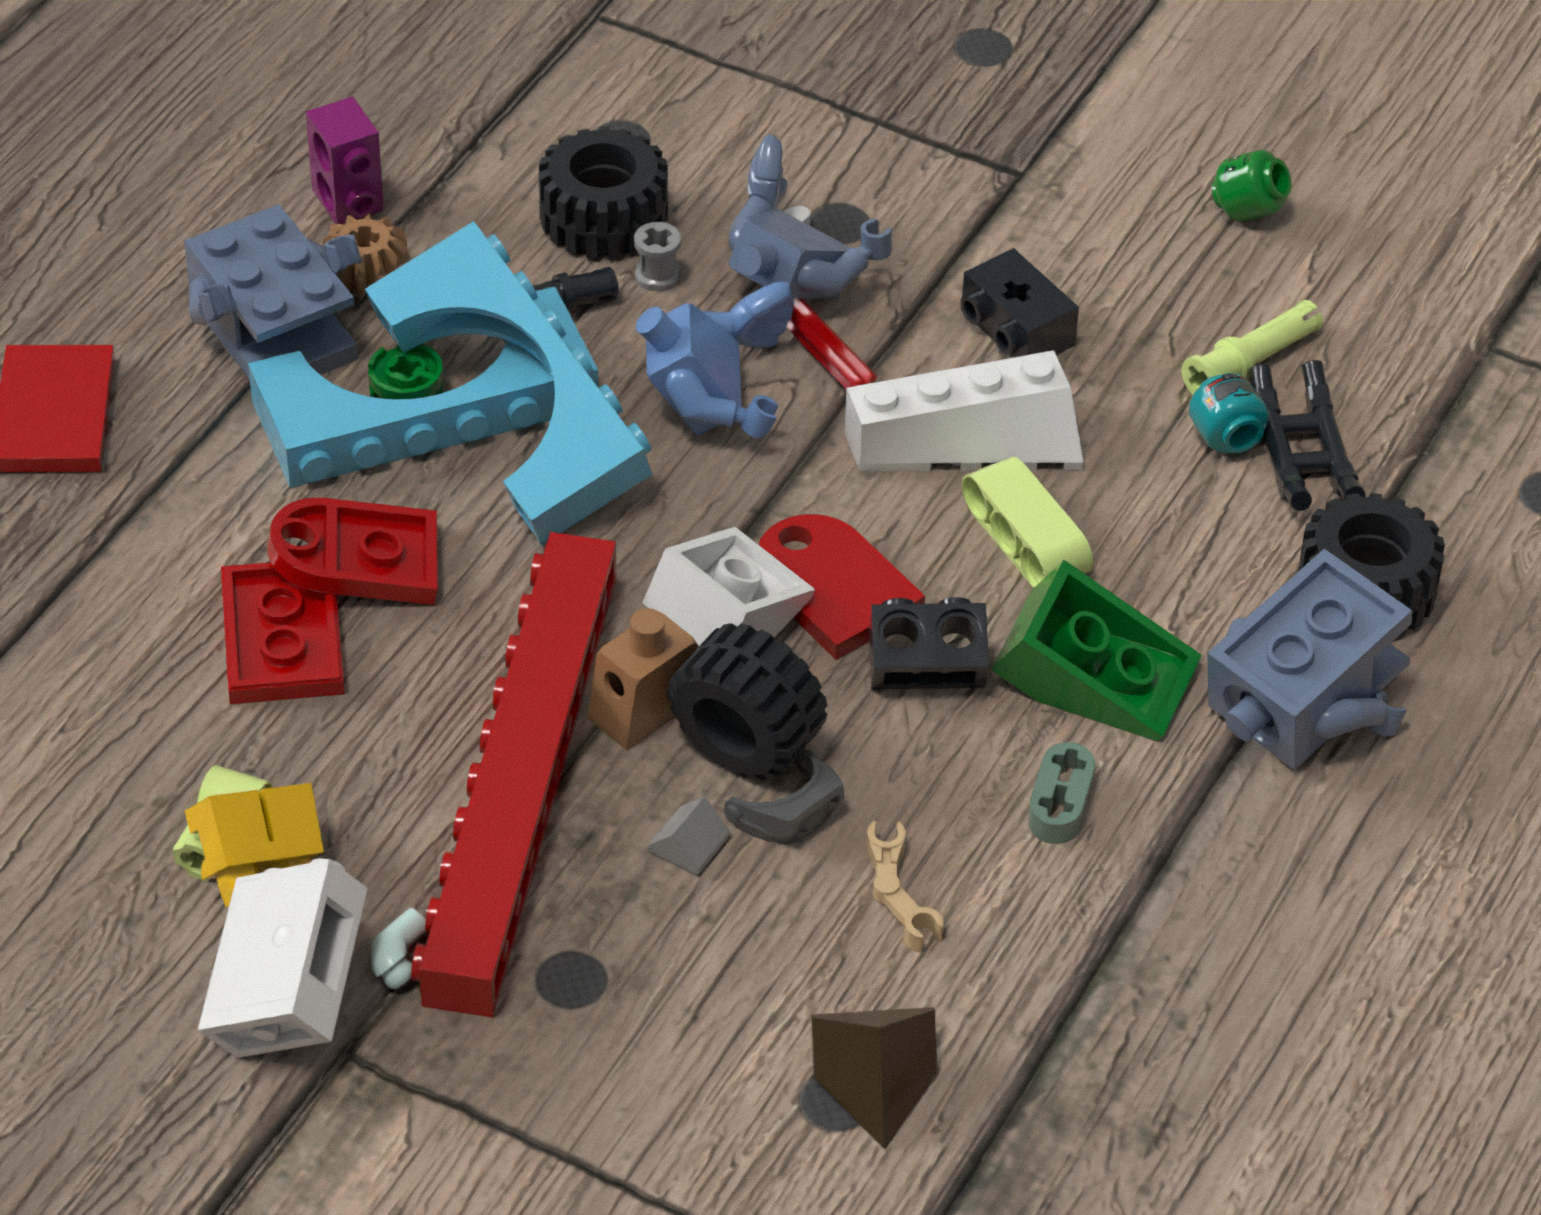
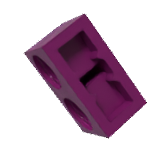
M352 96L306 111L312 191L335 224H345L348 215L357 220L366 217L368 213L372 215L384 211L379 132L355 98Z

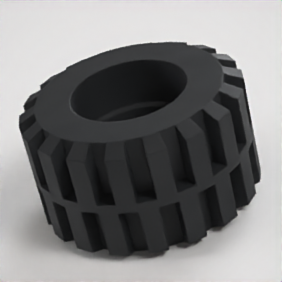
M599 127V130L593 131L586 128L578 130L577 135L567 134L559 138V145H550L545 151V157L541 158L539 163V205L541 225L544 233L550 234V240L555 245H566L567 252L574 255L584 253L586 258L598 259V256H608V259L620 258V254L627 253L633 255L638 253L634 244V235L637 229L644 224L651 222L666 223L668 220L667 160L662 158L660 148L657 145H650V139L642 135L633 136L629 130L620 129L619 131L610 130V127Z
M1359 493L1349 494L1346 496L1345 501L1335 498L1326 503L1325 510L1317 509L1311 516V522L1306 524L1298 571L1323 549H1326L1411 609L1412 624L1408 629L1416 630L1423 624L1424 617H1429L1433 611L1445 556L1443 554L1445 548L1443 537L1438 536L1439 528L1433 520H1424L1425 512L1418 507L1409 508L1405 506L1406 501L1394 497L1393 500L1382 498V494L1370 493V497H1361ZM1403 631L1398 637L1404 636L1405 631Z
M732 623L723 624L720 629L716 628L671 677L669 681L671 686L667 689V698L672 703L670 706L671 712L679 721V727L683 733L692 740L694 746L719 766L725 767L741 777L747 775L753 780L763 781L766 777L774 779L784 772L822 728L821 726L826 722L827 713L825 712L827 707L826 697L819 691L822 686L817 677L810 672V667L802 658H799L792 651V648L783 641L776 640L772 634L762 629L757 631L751 625L742 623L738 627Z

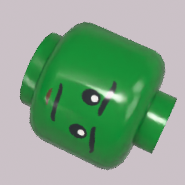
M1264 149L1230 157L1223 160L1217 168L1215 180L1212 184V196L1216 205L1223 209L1231 219L1238 222L1275 214L1282 209L1286 198L1291 192L1290 172L1281 159L1276 158L1274 154Z

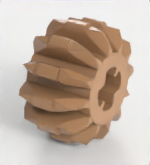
M370 213L364 219L359 220L348 215L345 225L331 224L330 233L323 238L322 246L327 241L339 236L349 234L355 236L363 262L347 265L346 269L336 273V276L350 293L353 291L357 292L361 300L366 295L365 289L410 261V251L407 249V238L404 236L403 228L394 227L390 217L376 221L373 220Z

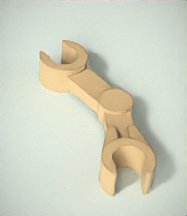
M873 821L868 826L866 840L867 853L876 872L873 882V897L877 902L885 904L904 926L903 940L906 946L914 951L922 952L923 935L917 929L927 928L931 930L938 941L942 942L943 918L935 909L919 907L900 886L897 869L905 850L906 831L904 826L897 821L896 839L885 842L876 837V821Z

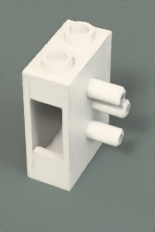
M323 858L314 859L307 864L283 869L269 868L263 873L236 878L198 1031L237 1058L332 1042L368 888L347 873L343 865Z

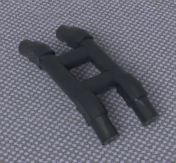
M1312 360L1302 364L1306 388L1305 398L1309 413L1280 415L1281 410L1277 392L1274 389L1270 366L1257 365L1250 368L1251 383L1269 412L1268 425L1263 434L1277 476V486L1284 500L1288 501L1293 509L1297 511L1309 508L1312 497L1305 487V481L1301 474L1330 472L1331 484L1336 493L1344 500H1346V496L1349 494L1359 493L1361 497H1365L1366 494L1359 483V477L1348 459L1333 413V404L1329 386L1326 384L1323 362ZM1318 434L1323 451L1292 453L1287 436Z

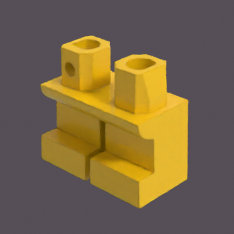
M311 783L267 788L259 792L258 790L208 796L185 810L190 834L199 833L205 856L201 866L202 880L217 879L226 908H229L236 878L258 874V872H264L269 868L283 869L311 862V859L324 853Z

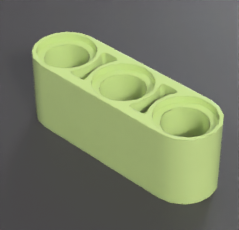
M1012 456L963 477L962 492L969 510L1033 588L1063 559L1084 574L1092 571L1093 555L1086 537L1018 457Z

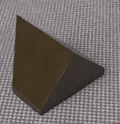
M934 1007L811 1014L814 1078L886 1150L938 1070Z

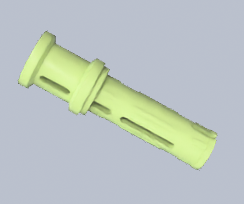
M1302 300L1296 306L1245 334L1243 337H1224L1215 344L1214 350L1204 356L1194 355L1187 358L1183 362L1181 369L1182 378L1187 389L1194 395L1195 391L1206 379L1224 373L1240 374L1249 379L1250 368L1310 333L1320 330L1323 324L1321 312L1304 321L1302 317L1318 307L1309 300Z

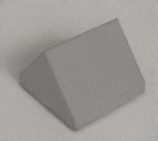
M704 796L679 807L649 843L648 851L699 875L729 838V830Z

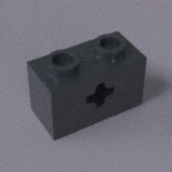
M1012 248L964 272L963 291L960 301L961 311L971 324L977 325L996 343L1002 353L1012 358L1054 351L1057 355L1075 346L1079 306L1016 249Z

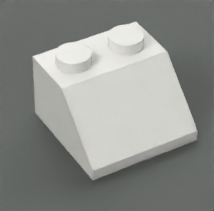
M732 527L665 548L642 604L649 609L665 614L696 640L699 647L716 628L720 629L723 624L732 623L737 627L740 623L751 625L755 630L760 631L762 629L775 637L808 603L815 589L739 529Z

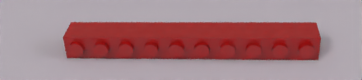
M550 532L544 554L535 553L530 573V585L533 587L532 594L523 593L518 611V627H521L520 634H511L509 637L505 657V666L509 669L507 677L498 676L494 687L493 710L496 711L494 720L485 719L482 726L480 753L483 754L481 763L472 762L469 769L466 788L467 797H470L468 807L459 806L456 812L453 840L457 844L454 852L446 851L443 855L439 876L440 887H443L440 898L432 897L428 905L425 931L429 934L427 944H417L413 955L411 979L420 982L422 1007L494 1017L617 580L616 541Z

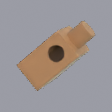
M645 608L633 613L630 617V628L602 646L597 653L588 719L626 750H629L674 718L670 709L672 703L667 698V689L671 686L669 681L698 648L696 640L662 612Z

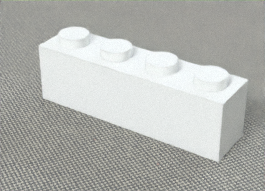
M1054 351L847 387L845 436L859 471H930L933 463H950L960 467V471H977L981 469L982 463H997L1012 456L1018 457L1029 470H1037V463H1063V470H1083L1084 461L1071 387Z

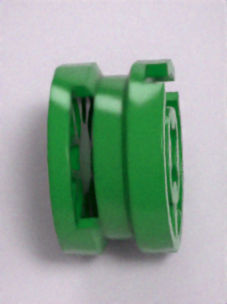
M424 343L405 353L400 350L397 344L396 348L388 351L381 347L372 354L368 362L370 397L381 399H415L444 393L442 359L436 350Z

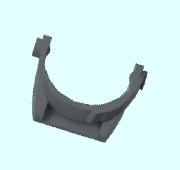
M803 749L794 759V762L800 772L810 779L805 786L785 798L770 802H748L737 797H731L725 802L724 814L738 829L759 839L784 844L801 842L805 836L810 835L822 825L828 815L830 802H840L844 799L843 783L836 772L829 765L818 759L812 750Z

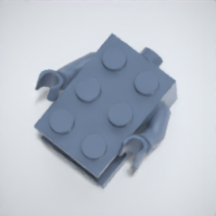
M276 205L184 240L189 278L188 299L190 318L198 325L208 324L249 379L248 363L299 350L309 365L320 375L358 360L357 343L333 314L354 305V297L336 276V273L342 272L346 269L347 265L363 262L354 235L349 234L333 238L322 246L306 238L280 205Z
M1323 549L1247 618H1236L1233 620L1226 636L1207 653L1209 707L1225 718L1228 728L1238 738L1244 741H1248L1251 738L1294 770L1328 739L1356 729L1368 727L1379 735L1394 736L1402 723L1407 709L1403 706L1401 708H1394L1387 705L1389 696L1382 690L1410 665V657L1390 643L1412 624V610L1326 549Z

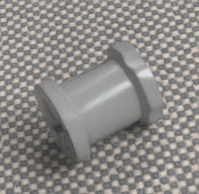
M651 222L644 224L637 229L634 235L635 248L640 253V261L636 264L635 281L640 287L648 291L664 292L678 285L681 275L680 265L676 261V253L681 246V234L676 227L668 223Z

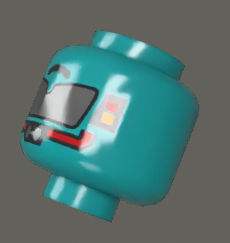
M1224 373L1206 379L1195 391L1189 404V415L1207 445L1217 452L1241 453L1253 448L1262 438L1263 432L1268 425L1269 412L1265 403L1251 382L1240 374Z

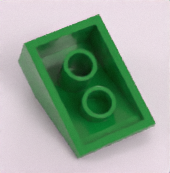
M1063 559L1032 589L991 670L1037 702L1158 742L1164 736L1202 655Z

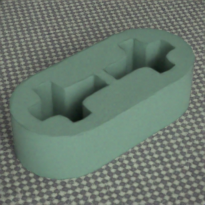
M1063 742L1050 747L1043 756L1030 799L1028 820L1031 833L1039 840L1060 844L1070 841L1078 834L1093 787L1095 759L1086 747L1077 743ZM1065 768L1074 769L1069 782L1060 780V774L1064 772ZM1054 803L1064 805L1063 812L1060 813L1059 818L1049 817Z

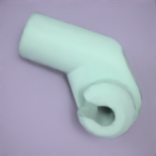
M412 908L407 909L374 938L370 946L371 970L375 977L381 976L386 986L390 989L399 988L411 978L412 963L405 958V955L407 954V949L426 933V920L418 911Z

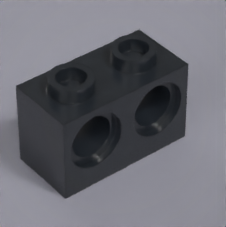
M951 597L939 601L938 604H915L914 601L906 598H893L882 602V604H871L869 619L871 690L985 688L989 670L986 603H972L966 598ZM900 634L907 636L914 644L908 648L898 649L888 644L885 639L891 635ZM949 634H960L965 636L970 641V644L966 647L955 648L948 645L943 640V637Z

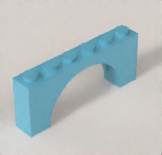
M473 221L367 287L365 291L377 318L403 353L420 344L441 337L461 334L487 335L510 341L534 355L554 378L555 399L548 429L530 458L517 471L503 480L514 508L539 543L543 545L547 543L550 532H564L653 475L646 454L652 451V448L646 436L635 422L627 427L618 414L622 413L623 409L609 386L604 384L598 388L590 378L594 374V370L583 351L578 346L570 350L561 339L566 336V333L553 311L548 308L541 312L535 304L534 300L538 299V295L527 276L522 271L515 275L506 265L511 261L510 257L497 236L492 234L486 238Z
M556 287L536 291L538 299L534 300L535 304L541 312L548 308L553 311L566 333V336L561 339L570 350L578 346L583 351L594 370V374L590 378L599 388L598 368ZM510 341L506 342L503 351L495 362L472 381L448 392L415 399H381L343 389L318 374L305 360L300 350L248 363L252 403L290 488L551 420L554 408V378L534 355Z

